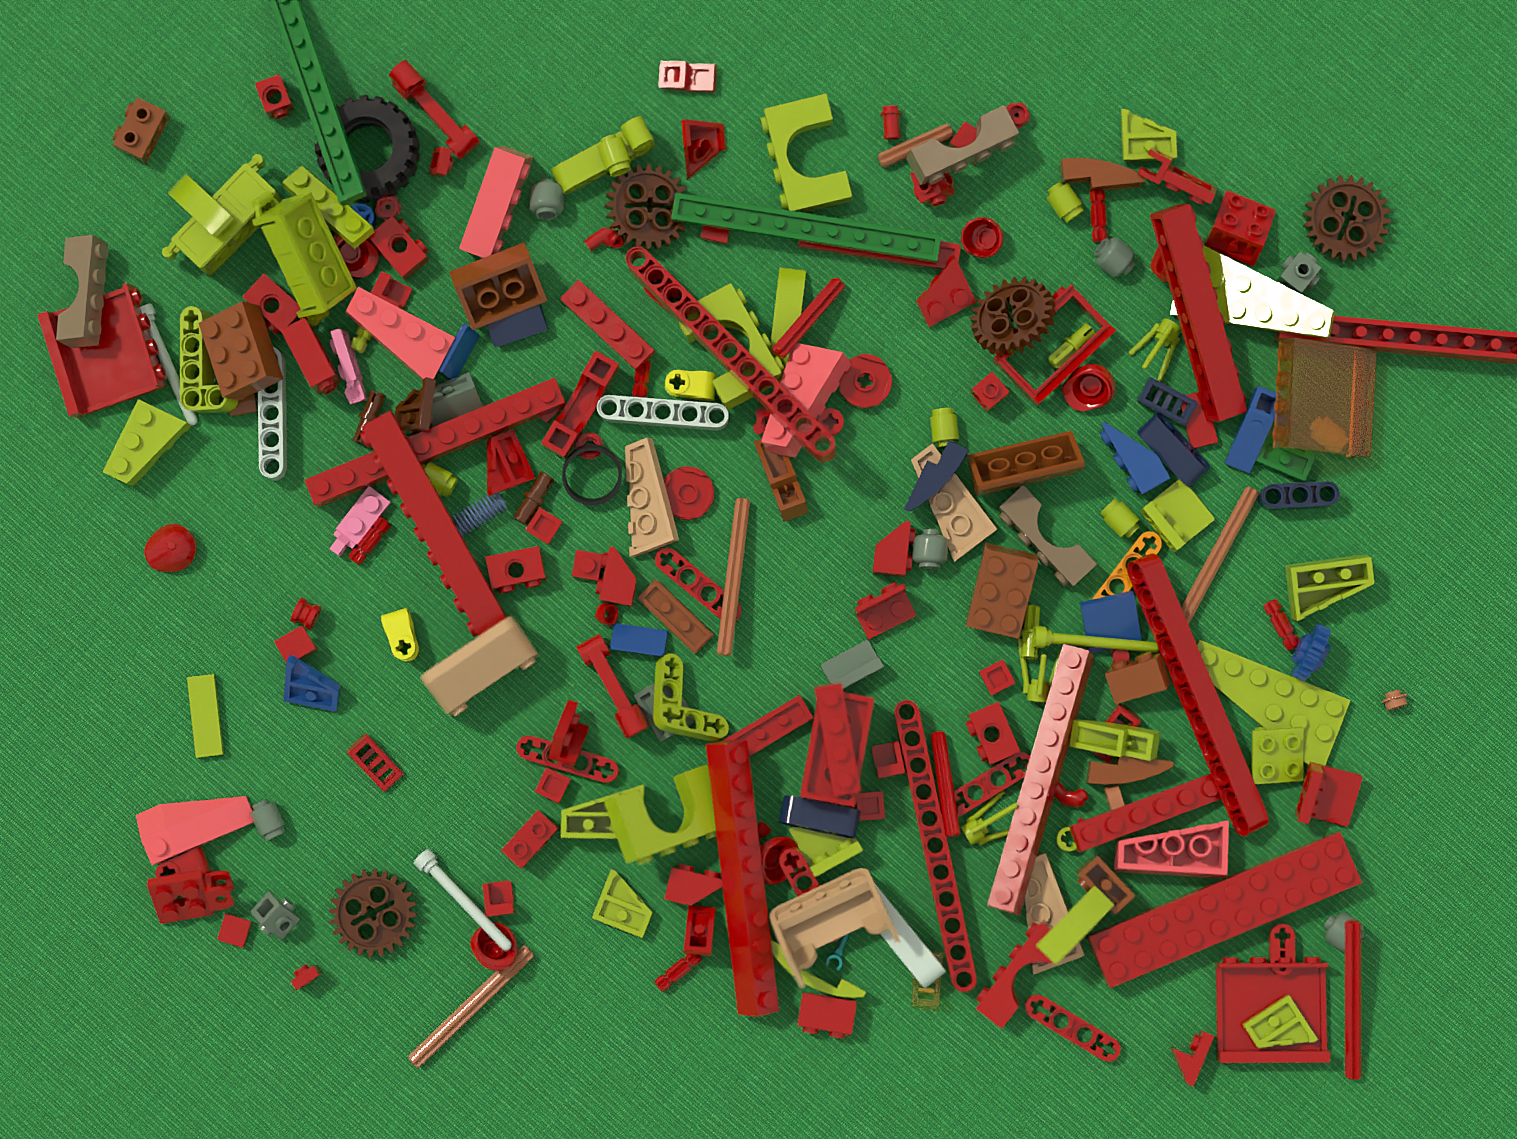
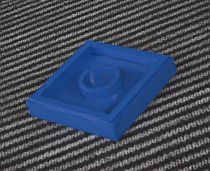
M1133 591L1079 602L1085 636L1142 641ZM1087 647L1091 653L1110 650L1107 648Z

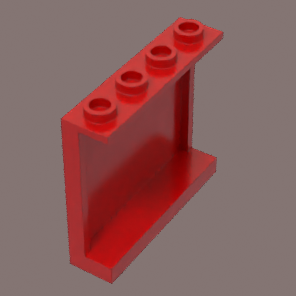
M124 283L122 284L123 288L103 295L104 306L101 315V334L99 345L70 348L56 340L58 314L69 307L53 313L45 311L37 314L68 415L71 417L80 418L166 387L164 381L167 379L166 371L163 365L159 364L156 355L159 353L156 341L153 338L151 339L148 330L151 328L150 320L146 313L142 314L140 303H143V298L140 290L135 288L134 285Z
M1222 957V962H1215L1217 1061L1220 1063L1330 1062V1051L1327 1050L1326 967H1328V963L1321 962V957H1304V962L1292 963V957H1279V960L1275 963L1266 962V957H1250V962H1239V957ZM1270 967H1280V971H1284V967H1294V969L1288 975L1282 976L1272 972ZM1289 995L1318 1040L1315 1042L1257 1048L1242 1024L1279 999Z

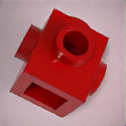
M914 172L910 173L914 184V194L920 203L931 204L932 207L939 206L947 202V197L955 194L952 186L953 179L949 173L945 174L941 181L932 185L929 182L920 185Z

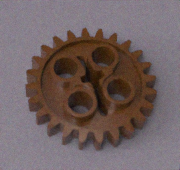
M638 164L634 168V173L630 170L625 173V177L623 175L616 177L618 183L612 182L609 187L614 192H607L605 195L607 199L611 200V202H607L604 205V208L611 210L605 216V219H613L614 222L609 228L619 229L616 237L624 235L626 237L625 245L632 240L634 241V247H639L643 244L644 249L648 251L651 244H653L657 251L661 248V242L668 247L671 244L670 238L674 241L679 238L677 231L683 233L686 230L682 222L671 221L675 193H682L686 186L677 187L676 184L680 178L677 177L671 180L669 178L671 175L670 170L663 175L661 174L660 165L655 171H652L651 165L647 164L643 171ZM634 188L638 190L640 199L632 198L629 194V189ZM655 190H662L666 194V200H659L655 195ZM645 203H648L649 208H653L650 212H648L646 207H642ZM624 205L634 206V208L627 209ZM668 206L671 208V210L668 211L667 209H662L661 207ZM629 215H636L640 219V225H633L629 221ZM655 216H662L666 220V227L657 225Z
M1339 175L1336 179V184L1329 178L1326 181L1327 188L1319 184L1317 189L1320 194L1312 192L1309 196L1314 202L1307 201L1304 205L1311 210L1302 214V217L1309 219L1303 225V228H1311V232L1306 238L1314 237L1316 241L1312 247L1321 245V255L1328 250L1330 252V260L1337 254L1340 256L1341 262L1345 261L1347 255H1349L1352 262L1356 261L1357 254L1364 259L1367 257L1366 249L1374 253L1376 251L1374 243L1377 245L1383 244L1384 241L1379 235L1386 236L1389 233L1387 229L1383 228V226L1391 223V220L1384 218L1385 215L1391 212L1390 209L1382 208L1387 199L1379 200L1378 196L1381 190L1372 192L1373 183L1371 182L1364 186L1363 177L1355 183L1353 175H1349L1346 182ZM1333 196L1342 197L1345 202L1344 207L1335 206L1332 201ZM1355 197L1356 201L1349 215V220L1351 221L1345 226L1342 240L1339 241L1337 236L1345 220L1342 216L1348 211L1351 198ZM1359 205L1368 207L1370 211L1368 217L1359 214ZM1324 221H1332L1336 227L1335 232L1326 231L1323 226ZM1349 230L1358 231L1361 236L1360 241L1351 240Z
M1013 277L1010 284L1004 279L1001 287L993 285L994 291L992 293L984 291L985 300L977 299L980 307L972 308L975 316L970 317V321L973 324L970 326V329L974 333L973 336L984 350L988 349L990 354L997 351L999 356H1003L1007 350L1009 355L1013 356L1015 349H1018L1022 354L1024 346L1027 345L1033 349L1032 342L1034 340L1042 342L1041 333H1050L1046 326L1054 325L1051 317L1056 315L1054 310L1056 304L1049 290L1045 288L1043 283L1038 284L1036 279H1032L1029 282L1026 277H1023L1018 282L1017 278ZM1009 299H1010V305H1011L1012 308H1013L1012 312H1011V310L1009 309V306H1008V300H1009ZM1014 321L1017 324L1018 333H1016V328L1013 325Z
M376 868L373 869L371 876H369L366 869L362 870V878H359L355 873L351 874L353 882L350 883L344 879L342 882L345 889H335L340 897L330 899L332 903L336 904V908L330 909L328 912L336 914V918L329 921V924L338 925L333 934L342 933L343 936L339 943L349 941V951L357 946L359 956L363 954L365 949L368 950L369 957H373L375 950L378 951L380 956H384L385 947L391 953L394 952V943L403 946L404 943L401 937H411V934L406 930L407 927L416 926V924L410 921V917L418 916V913L410 911V907L415 906L417 902H409L408 900L413 891L405 893L403 889L407 883L404 882L398 885V875L388 879L389 872L387 870L381 876H379L378 869ZM376 887H382L386 892V897L382 902L375 901L372 896V892ZM352 899L358 900L362 906L360 913L357 915L350 913L348 909V904ZM391 900L395 901L393 906L377 913L376 920L374 917H370L356 925L351 924L356 918L369 913V906L378 908ZM388 911H394L398 915V922L395 926H389L385 922V915ZM365 923L370 924L374 929V934L370 939L364 938L360 932L362 925Z

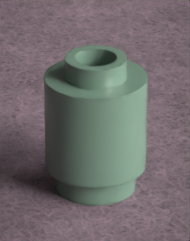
M265 799L253 805L254 811L250 815L260 836H264L266 841L286 832L283 827L285 823L275 802L269 803Z

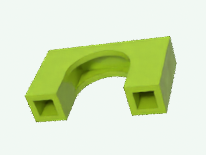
M827 94L765 108L764 117H761L760 121L763 133H769L771 142L766 144L770 159L775 158L777 168L773 169L776 184L782 185L784 193L779 195L782 209L806 213L851 202L852 193L846 171L817 178L805 177L791 167L787 158L788 146L797 135L805 131L832 125L833 118Z
M730 283L698 300L724 328L736 329L748 338L750 342L749 353L780 383L782 371L785 368L779 357L775 356L773 358L769 349L772 348V345L766 334L760 335L756 327L760 324L753 311L748 313L745 309L744 304L747 301L740 289L735 291ZM691 313L687 320L696 321L700 314ZM677 320L689 344L696 341L697 339ZM747 368L743 371L742 375L750 377L754 375L756 370L754 368ZM729 372L712 380L713 386L727 411L753 397ZM771 386L764 387L761 392L769 389Z
M707 764L673 777L684 809L683 822L675 833L661 831L651 822L639 789L604 802L626 864L637 861V864L641 865L653 860L652 854L659 852L662 857L675 852V846L681 843L686 848L699 843L697 837L705 835L706 840L717 836Z

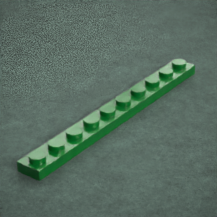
M270 0L338 202L344 207L367 196L303 7L300 0Z
M675 193L671 221L934 263H937L941 240L940 234L682 193Z

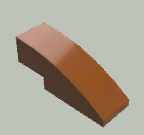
M1062 158L1059 163L1062 185L1066 183L1088 182L1089 192L1092 190L1107 191L1142 187L1145 183V177L1137 172L1107 161L1088 158Z
M762 439L754 441L783 522L809 513L789 457L771 453L761 442Z
M1116 756L1115 765L1090 761L1088 762L1086 783L1104 785L1138 781L1172 768L1173 762L1157 759L1147 761L1129 756Z

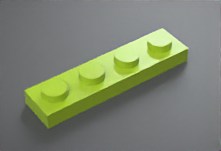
M303 166L282 182L284 188L293 196L312 192L327 226L354 249L375 233L372 225L350 206L346 205L343 207L338 202L336 194Z

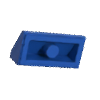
M462 324L438 369V373L450 380L458 377L479 339V334L476 331L472 330L468 325Z
M614 623L610 650L663 657L668 631Z

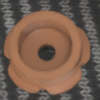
M1401 690L1388 692L1385 694L1386 699L1382 701V704H1385L1387 711L1408 705L1406 700L1408 694H1402Z

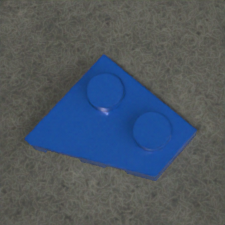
M289 655L286 663L284 701L336 712L339 706L341 685L295 656Z

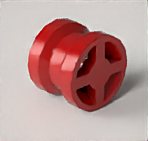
M832 408L823 410L822 414L817 418V421L832 436L838 434L844 424L842 414Z
M301 597L293 610L290 621L295 624L301 623L306 629L311 630L320 615L322 607L317 604L311 605L306 599Z

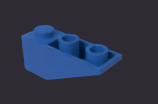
M1261 386L1253 389L1246 407L1247 411L1243 414L1224 464L1248 474L1250 473L1274 422L1283 395Z
M1107 423L1101 424L1103 431L1099 432L1106 446L1112 445L1117 454L1113 455V458L1120 470L1123 468L1127 470L1130 477L1126 480L1134 493L1139 491L1142 496L1170 479L1155 453Z

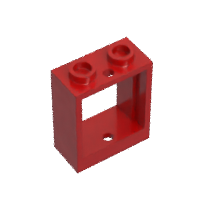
M306 318L282 329L281 332L310 387L317 394L322 392L323 395L338 388L336 384L342 381L315 330Z

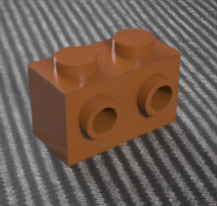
M137 97L134 103L131 102L125 112V117L127 118L123 126H119L113 136V141H115L113 145L117 150L147 164L170 115L165 110Z
M1146 652L1136 656L1137 660L1127 663L1126 659L1111 664V668L1108 669L1105 676L1115 704L1163 691L1169 687L1171 682L1161 653L1152 655V652Z
M1097 854L1076 871L1080 876L1077 882L1087 892L1095 885L1114 904L1111 908L1114 914H1117L1135 897L1130 889Z

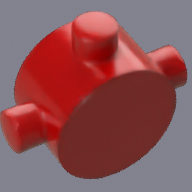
M1110 650L1113 663L1126 659L1127 663L1131 662L1128 650Z

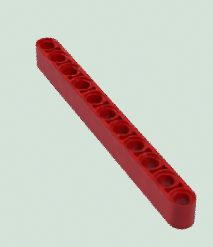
M637 246L631 248L626 253L625 259L631 274L819 462H829L836 456L837 449L832 435L646 249ZM636 259H645L643 265L638 267L633 265ZM657 276L664 278L660 284H651L652 279ZM678 294L682 296L681 300L677 303L669 302L673 295ZM691 313L700 314L696 321L687 320ZM710 331H717L719 333L713 340L705 338ZM733 349L737 351L733 358L724 357V353L727 350ZM747 368H754L756 370L754 375L750 377H745L742 373ZM771 386L774 388L773 393L765 396L761 394V390L764 387ZM784 405H791L793 407V410L788 414H781L779 412L780 408ZM807 423L812 426L807 433H800L798 431L799 426ZM822 442H827L831 445L825 452H820L816 449Z
M1154 553L1130 562L1127 566L1128 577L1235 831L1241 836H1247L1267 826L1269 817L1161 559Z
M903 700L894 708V719L952 985L957 990L967 992L975 986L976 974L922 722L917 705L911 700ZM902 705H909L913 708L914 715L911 719L904 720L899 716V708ZM909 731H914L919 736V743L914 747L908 746L904 741L905 734ZM913 758H921L924 761L925 768L921 773H915L911 770L910 763ZM921 784L927 785L931 790L930 797L926 800H921L916 795V788ZM932 811L935 813L936 822L933 826L928 827L922 823L921 817L924 812ZM933 837L939 838L942 842V848L937 853H932L927 848L928 841ZM938 864H943L948 869L947 876L942 880L936 879L933 875V869ZM943 891H950L953 894L954 900L949 906H942L939 902V895ZM949 918H956L959 922V928L954 933H948L945 930L944 924ZM956 944L962 945L965 949L963 958L959 960L953 959L950 955L951 948ZM966 971L970 974L971 980L967 986H959L957 984L956 977L958 973Z

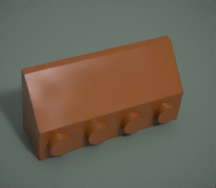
M1072 431L967 455L971 481L977 496L1009 488H1017L1035 482H1043L1060 476H1068L1081 472L1085 467L1084 459Z

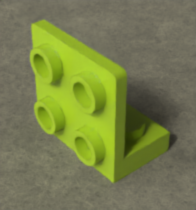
M1180 479L1139 511L1173 553L1214 521L1213 515L1191 488L1186 486Z
M796 827L789 829L815 877L863 851L856 838H845Z

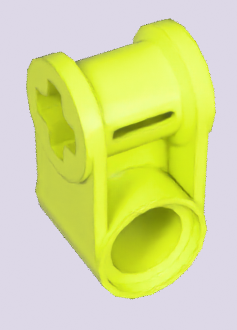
M673 370L666 376L665 389L669 395L674 397L714 401L715 388L712 380L717 378V374L708 371ZM675 377L680 378V382L684 383V385H680L679 390L674 389L673 384H669V382L674 381Z
M408 608L381 615L383 628L388 637L393 655L405 662L414 660L419 654V645ZM404 642L411 646L407 650V655L399 650L403 648Z

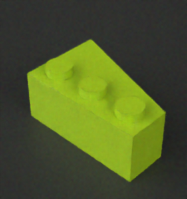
M138 399L103 473L133 487L157 463L156 461L192 426Z
M1365 554L1285 565L1291 618L1295 621H1299L1315 611L1322 610L1328 607V605L1374 584L1372 558Z
M645 784L561 810V838L617 839L604 802L639 789L645 806Z

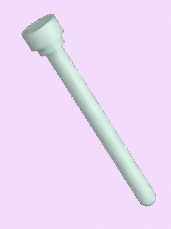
M152 304L141 306L142 314L146 313L150 320L151 328L148 330L151 339L153 338L157 343L159 349L157 356L166 371L167 378L186 421L190 425H195L198 421L195 412L186 410L181 405L180 378L154 323L156 321L155 309Z
M430 849L422 852L414 861V865L421 872L430 873L503 950H509L511 942L438 866L437 856Z

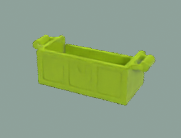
M255 154L248 164L244 163L212 196L234 218L229 225L215 238L192 217L171 238L172 242L169 246L163 248L162 255L167 260H175L176 255L182 251L208 277H211L260 227V225L254 226L252 220L256 218L252 201L266 191H270L278 202L283 200L276 190L257 173L266 166V161L260 154ZM271 202L261 208L262 213L272 207Z
M266 191L252 201L256 218L252 220L254 226L275 221L263 225L261 228L300 307V310L296 312L298 318L306 317L309 323L315 326L329 316L330 308L355 291L357 287L312 192L286 198L278 202L270 191ZM271 202L272 207L262 213L261 208Z

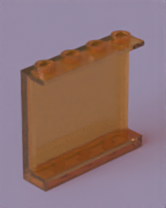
M1299 338L1279 341L1277 350L1278 373L1276 375L1277 392L1274 404L1275 427L1272 433L1274 439L1273 448L1288 447L1343 454L1347 458L1355 459L1371 457L1377 350Z

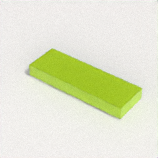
M215 674L187 677L196 758L224 755Z

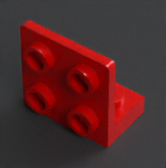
M1226 191L1204 246L1254 266L1264 247L1275 209L1231 191Z
M894 582L881 590L882 595L874 598L870 594L857 601L858 607L854 609V613L868 640L917 616L905 593L906 587L904 584L898 586Z
M1310 762L1295 810L1298 822L1309 824L1310 818L1348 826L1362 782V775Z

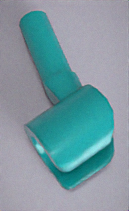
M850 934L842 936L834 953L829 954L827 957V966L830 959L837 958L839 960L836 971L842 967V953Z

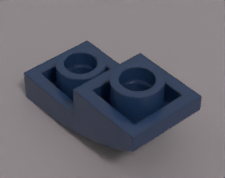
M541 304L487 324L494 347L549 329Z

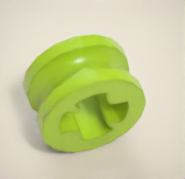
M1064 827L1056 834V844L1064 851H1073L1077 849L1075 843L1071 842L1072 846L1066 847V842H1061V836H1066L1064 832L1070 831L1069 827Z

